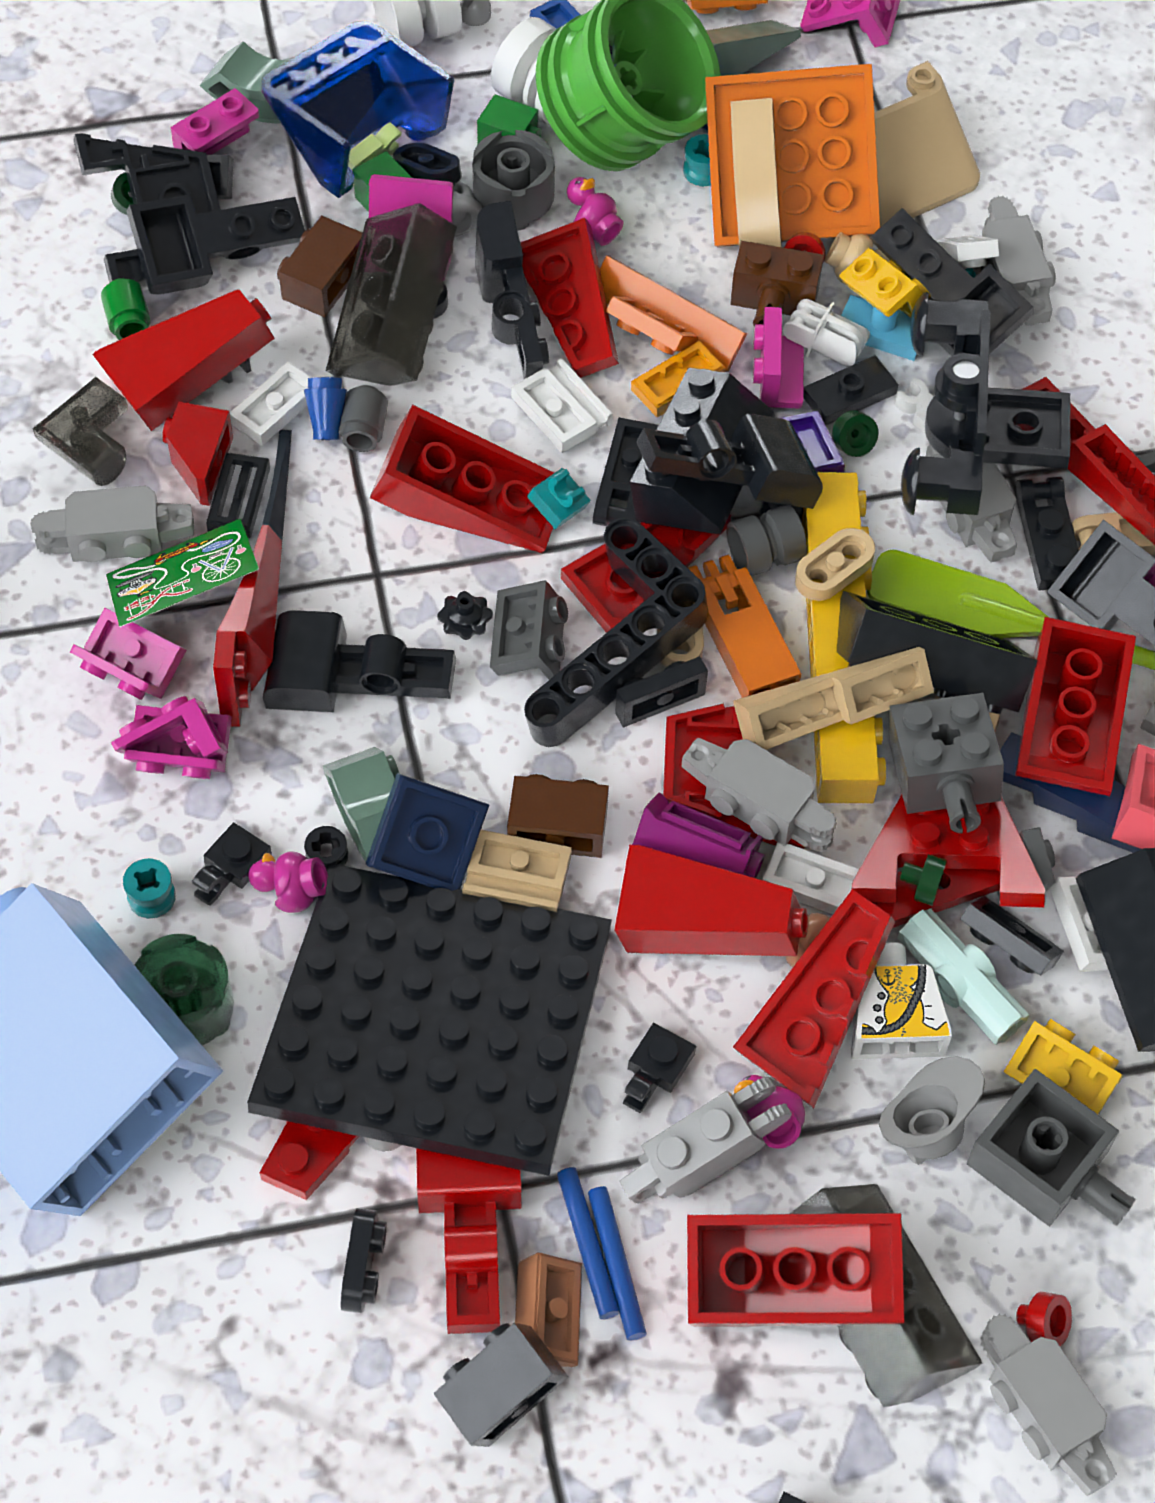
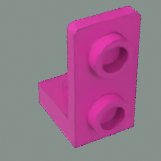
M186 696L177 698L161 708L163 715L149 722L142 718L125 725L119 730L121 737L111 742L116 752L124 754L125 749L134 750L186 723L187 728L182 730V734L194 755L201 752L202 756L206 759H217L228 753L204 703L196 698L188 701Z

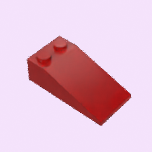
M412 404L397 429L369 498L408 517L543 553L553 527L527 498V495L532 488L550 477L554 472Z
M1044 617L1033 655L1038 662L1027 689L1015 776L1110 796L1136 636Z
M901 1213L687 1215L688 1324L693 1327L904 1324Z

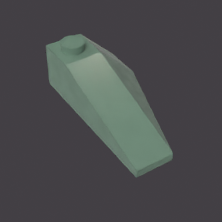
M774 20L706 30L718 58L721 76L743 74L801 37V30Z

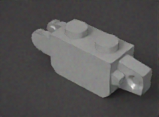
M1003 195L1001 197H993L988 206V213L990 215L985 220L982 236L998 239L999 256L985 258L986 265L981 266V269L983 270L990 264L1033 306L1034 314L1024 322L1025 325L1050 322L1052 306L1049 291L1055 285L1056 275L1052 262H1047L1043 253L1041 234L1038 230L1034 231L1028 215H1018L1011 199L1003 197Z
M930 444L927 446L925 456L944 458ZM983 462L982 493L978 515L946 513L947 502L940 503L945 510L949 528L953 533L959 534L965 547L976 544L990 562H996L1002 558L1013 556L1016 551L1017 543L1010 527L1016 497L995 463Z
M146 485L75 491L65 499V509L38 512L37 515H34V518H31L30 522L32 533H35L36 536L35 543L40 552H44V554L49 553V555L51 553H71L73 562H98L103 559L123 557L143 558L162 551L163 542L194 536V519L191 504L157 503L155 491Z
M697 738L682 757V768L706 786L705 799L710 801L711 805L720 813L737 817L750 825L757 835L767 840L773 839L783 846H786L790 839H793L816 852L827 851V848L831 847L837 818L834 817V813H831L830 810H826L825 806L813 800L815 787L811 776L748 739L734 741L728 749H724L701 738Z
M767 1076L758 1079L734 1095L725 1091L641 1145L645 1152L638 1158L641 1166L619 1181L629 1200L638 1204L655 1193L661 1199L671 1194L679 1198L691 1195L759 1152L766 1144L763 1137L777 1129L780 1125H783L792 1116L787 1104L783 1103L771 1107L753 1120L750 1118L747 1110L768 1098L775 1091L776 1086L771 1077Z
M1000 1313L998 1316L993 1315L982 1333L980 1345L983 1346V1351L987 1352L986 1356L994 1366L989 1380L992 1383L990 1390L995 1402L1004 1413L1013 1414L1024 1430L1021 1432L1027 1449L1037 1460L1043 1459L1051 1471L1060 1466L1086 1496L1106 1486L1117 1475L1099 1439V1436L1105 1429L1107 1413L1056 1340L1040 1337L1030 1342L1020 1326L1015 1325L1016 1321H1013L1011 1316L1007 1317L1006 1314L1000 1315Z

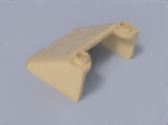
M928 61L913 67L908 72L906 86L913 96L874 112L880 227L901 208L914 218L974 191L979 184L980 171L942 77Z

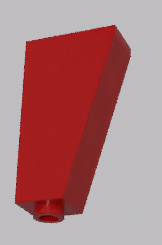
M237 289L102 347L92 355L152 431L166 421L168 417L170 418L174 415L178 402L190 403L275 339L266 324L272 318L257 298L249 302L243 293Z
M629 845L614 931L627 953L797 956L799 938L807 936L808 913L806 908L800 907L794 890L791 888L645 846Z

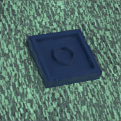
M397 773L365 864L368 867L429 887L446 888L450 891L460 889L489 804Z

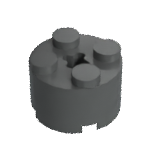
M515 130V135L502 136V131L485 137L476 146L472 163L473 195L480 202L482 208L492 203L511 201L517 230L527 228L530 222L541 218L548 212L554 201L555 163L551 147L543 138L525 130Z

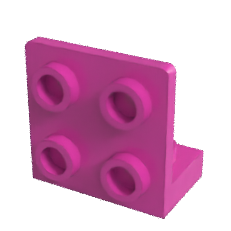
M808 0L800 26L804 32H809L858 19L861 31L868 35L874 47L886 45L890 40L900 0Z
M373 174L369 180V239L362 256V273H388L400 277H429L445 281L452 254L453 183Z

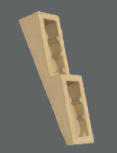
M916 647L733 700L743 740L748 739L767 750L842 720L849 724L857 723L888 711L889 705L908 703L932 694L934 689L925 650L921 647Z

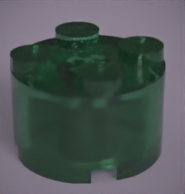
M171 934L160 937L149 943L141 951V956L136 961L135 967L200 1044L204 1045L228 1030L233 1013L234 995L225 959L212 944L209 946L204 942L198 941L196 936Z

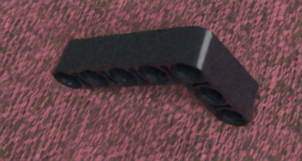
M618 518L610 522L604 532V541L611 568L645 602L526 700L524 711L529 731L534 741L541 746L554 747L565 742L616 699L617 689L634 678L643 677L660 663L665 656L677 649L707 622L708 608L703 583L645 527L632 518ZM623 544H634V546H632L629 549L618 548ZM653 572L665 573L658 578L647 577ZM687 600L695 602L690 607L678 606L679 603ZM649 629L661 630L660 633L653 636L643 634ZM615 657L627 658L621 664L613 665L608 663ZM587 685L592 687L586 693L578 694L573 692L580 686ZM544 715H557L555 720L551 722H538Z

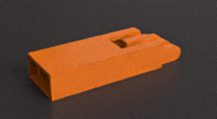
M729 554L719 557L721 573L713 560L703 562L706 578H703L696 565L687 567L700 579L705 587L708 618L705 625L741 697L744 698L799 682L801 680V672L747 568L744 567L737 570ZM725 599L727 610L737 607L738 611L725 615L718 601Z

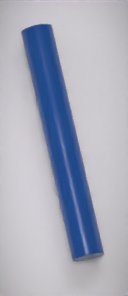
M575 1167L565 1168L557 1173L561 1191L599 1318L602 1320L610 1319L617 1316L620 1311L577 1169Z
M596 1187L588 1191V1197L620 1311L624 1332L628 1341L638 1340L645 1337L647 1332L607 1187Z

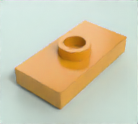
M698 341L632 380L631 391L656 417H659L666 412L688 367L725 372V366Z

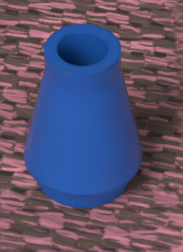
M338 377L308 378V389L303 390L313 429V440H339V428L347 389L343 388V380Z

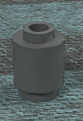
M361 385L350 389L346 393L339 432L342 436L343 444L353 451H371L382 439L388 400L377 388L370 385Z

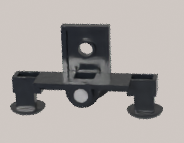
M925 292L915 303L911 316L910 337L914 351L917 355L923 357L925 342L954 344L953 356L945 361L944 366L936 374L935 396L927 407L925 419L926 437L930 445L944 458L920 456V448L914 449L908 455L902 470L901 498L906 511L913 516L916 500L947 502L946 513L978 515L982 493L983 462L1068 469L1070 459V393L988 387L991 310H988V301L958 299V302L928 300L929 292ZM1019 424H1026L1032 426L1034 429L1030 431H1024L1018 429L1015 426Z

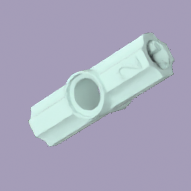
M931 908L918 912L899 931L897 938L921 964H927L932 967L942 1000L951 1007L957 1008L960 1006L995 1045L1001 1042L1004 1043L1027 1022L1029 1014L996 979L995 969L986 954L973 944L965 946Z

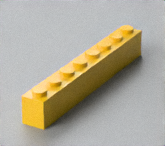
M817 472L823 484L822 493L813 509L803 508V515L801 517L807 543V554L835 533L846 528L860 529L869 534L868 527H861L860 517H865L867 500L866 491L858 490L857 473ZM845 555L847 559H856L853 555ZM872 567L827 600L816 601L806 598L810 678L848 667L849 662L837 653L840 599L843 590L866 597V590H871ZM819 579L812 580L817 583H823V581ZM872 716L854 724H849L842 720L814 731L817 802L874 803L877 787L884 786L886 782L885 758L877 757V745H882L883 741L882 717Z

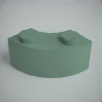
M244 41L225 53L200 84L215 100L236 88L258 108L259 118L256 121L276 124L296 119L320 88L310 77L308 71L293 58L285 60L268 58L256 52Z
M376 747L322 766L342 819L365 862L397 773H399L393 756H386L384 751Z

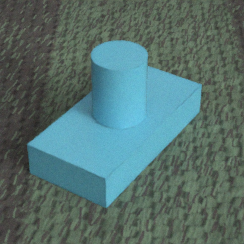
M850 295L841 316L870 331V338L865 345L915 361L917 354L913 349L910 337L911 318L899 309L892 316L886 317L863 298Z

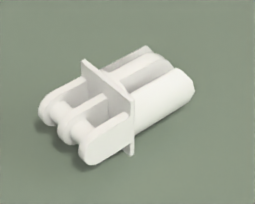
M809 299L801 300L797 305V310L790 316V321L783 327V333L786 338L807 348L806 357L814 350L847 367L852 366L870 338V331L832 312L834 302H831L829 307L826 308Z

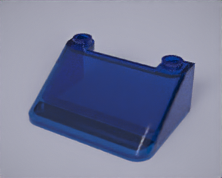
M356 21L265 74L262 78L261 91L318 183L337 198H340L349 192L354 184V173L348 167L350 150L370 134L376 136L379 130L389 122L396 128L400 126L405 129L406 135L415 141H423L446 129L454 78L379 25L369 21Z

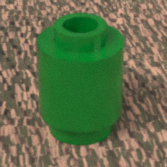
M119 278L113 280L102 289L100 297L109 330L118 340L149 328L151 318L142 287L138 282L132 279Z

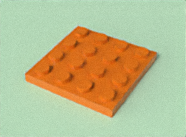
M872 64L705 77L715 247L739 245L733 165L731 101L773 98L782 242H788L794 235L802 232L812 233L820 239L836 238L840 232L849 237L856 234L870 236L880 228Z

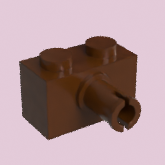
M741 240L733 273L730 305L757 310L753 319L754 328L755 324H763L765 307L782 308V314L791 316L797 310V305L801 300L809 299L816 302L824 255Z

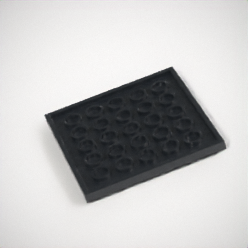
M337 864L329 865L326 894L318 896L247 1101L248 1113L550 1176L611 932L612 919L562 909L554 912L541 907H528L503 902L492 897L483 898L463 894L462 889L450 891L446 888H433L402 877Z

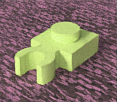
M389 122L379 130L376 136L370 134L343 156L339 180L349 189H352L354 187L352 169L385 151L389 155L394 153L399 148V144L395 140L402 135V132Z

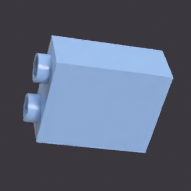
M31 883L27 888H14L0 895V1171L30 1209L81 1216L200 1096L223 1070L80 901Z

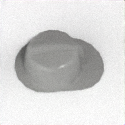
M958 1056L941 1058L927 1064L881 1113L879 1127L882 1136L892 1145L902 1147L907 1152L910 1160L918 1165L927 1159L940 1158L954 1151L963 1138L964 1120L976 1107L984 1093L985 1079L980 1067L972 1060Z

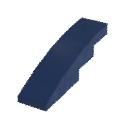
M1013 732L1010 733L1000 749L1004 762L1003 782L1032 792L1035 805L1077 820V831L1132 853L1142 850L1112 839L1126 786L1113 780L1112 792L1110 796L1015 776L1021 736Z

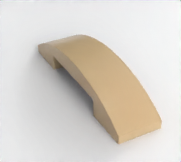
M773 98L731 101L732 147L739 247L741 240L782 247Z

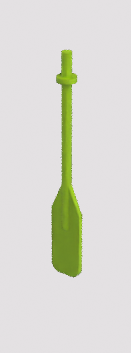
M888 550L878 557L872 571L871 590H867L870 599L999 638L1039 636L1044 617H1048L1006 583L899 550ZM1135 645L1132 663L1155 670V651Z

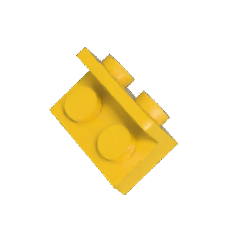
M1049 1019L1045 1027L1034 1021L1003 1072L1023 1084L1032 1071L1036 1069L1099 1115L1115 1087L1124 1076L1115 1070L1119 1060L1094 1045L1089 1053L1083 1051L1071 1043L1076 1034L1052 1019Z

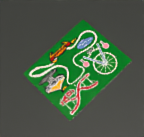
M238 519L107 573L106 577L119 627H122L257 571L259 567L242 521Z

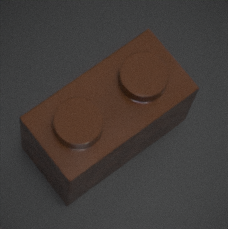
M321 215L311 229L308 228L304 231L299 245L290 257H285L279 265L277 278L280 282L282 300L325 318L362 269V256L366 247L365 233Z
M533 774L527 777L514 775L507 835L572 847V855L602 858L609 785L597 784L587 779H580L574 782L553 780L540 774Z

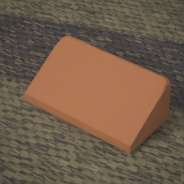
M537 1252L520 1261L518 1265L515 1323L531 1326L561 1367L578 1366L582 1263Z

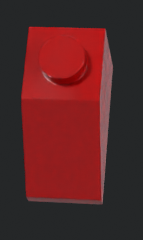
M178 402L173 418L168 417L165 421L162 435L163 443L168 444L172 464L201 505L210 506L226 452H229L234 438L230 412L223 409Z

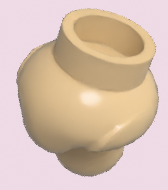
M842 232L834 239L826 254L825 262L834 267V272L840 282H842L839 277L841 272L868 248L873 250L872 239L864 234H856L849 237ZM879 248L873 250L887 262L890 260Z

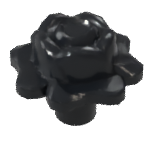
M462 591L458 594L457 598L455 596H447L445 598L444 607L438 612L437 618L441 623H444L443 631L446 634H456L463 640H468L474 634L482 635L486 632V623L493 618V611L486 608V598L474 597L467 591Z

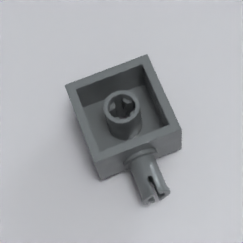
M977 693L889 705V746L907 814L947 809L951 830L963 833L960 821L962 818H964L967 832L975 830L981 823L976 804L1001 801L1004 773L1003 758L984 694Z
M1036 1069L1032 1071L975 1141L966 1163L1049 1227L1072 1198L1074 1200H1077L1079 1197L1110 1219L1116 1226H1118L1123 1216L1128 1213L1136 1201V1198L1129 1196L1098 1173L1100 1169L1098 1165L1108 1154L1120 1130ZM1040 1146H1043V1147L1046 1148V1150H1043V1149H1041V1148H1039V1147H1040Z

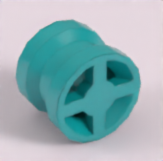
M708 134L695 135L685 145L684 177L694 185L702 187L711 186Z
M147 858L132 863L126 869L123 876V888L127 895L128 904L136 915L147 919L158 918L165 915L173 907L176 900L175 888L172 883L171 873L164 863L156 859ZM148 882H155L153 886H142V884H146Z

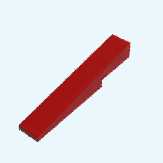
M1047 377L1021 389L1060 392ZM1070 402V459L1068 470L1155 545V475L1106 424L1095 429ZM1026 424L1017 425L1024 431H1030L1034 429L1032 426Z

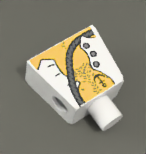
M894 942L886 943L877 962L878 965H876L854 1015L851 1059L945 1057L952 1038V1031L932 967L927 964L907 965L905 946Z

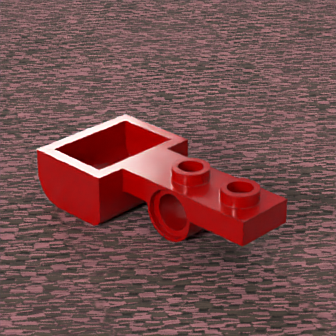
M416 1148L419 1213L444 1212L447 1334L492 1332L500 1326L496 1210L522 1209L521 1170Z

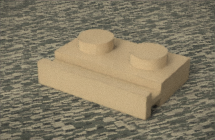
M481 830L469 862L462 893L483 898L492 897L503 902L528 907H541L545 910L557 912L568 873L572 847Z

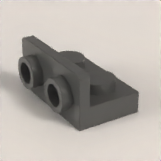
M546 580L497 591L489 667L498 676L539 668L550 680L560 671V662L565 657L563 629L564 623L568 620V608L564 598L559 596Z

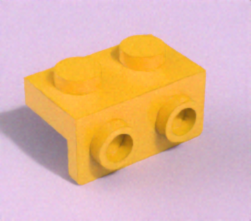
M870 248L839 275L846 286L886 317L892 316L900 309L911 318L918 298L923 293L928 292L920 281L915 278L911 280L895 262L892 260L887 262Z

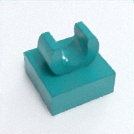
M561 468L532 488L527 495V498L555 530L584 510L591 501L585 494L583 487H579L569 475L570 472L564 468Z

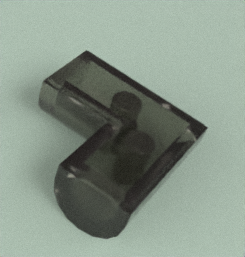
M97 377L93 378L32 428L34 436L38 441L96 485L105 486L110 484L124 469L126 463L125 448L103 432V430L128 410L125 397Z

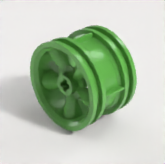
M600 0L587 13L571 19L553 31L543 42L536 62L537 92L550 126L562 143L573 154L587 164L606 171H623L632 168L656 154L665 144L679 141L708 123L705 77L721 76L718 58L706 29L695 13L682 0ZM609 45L613 47L612 58L609 50Z

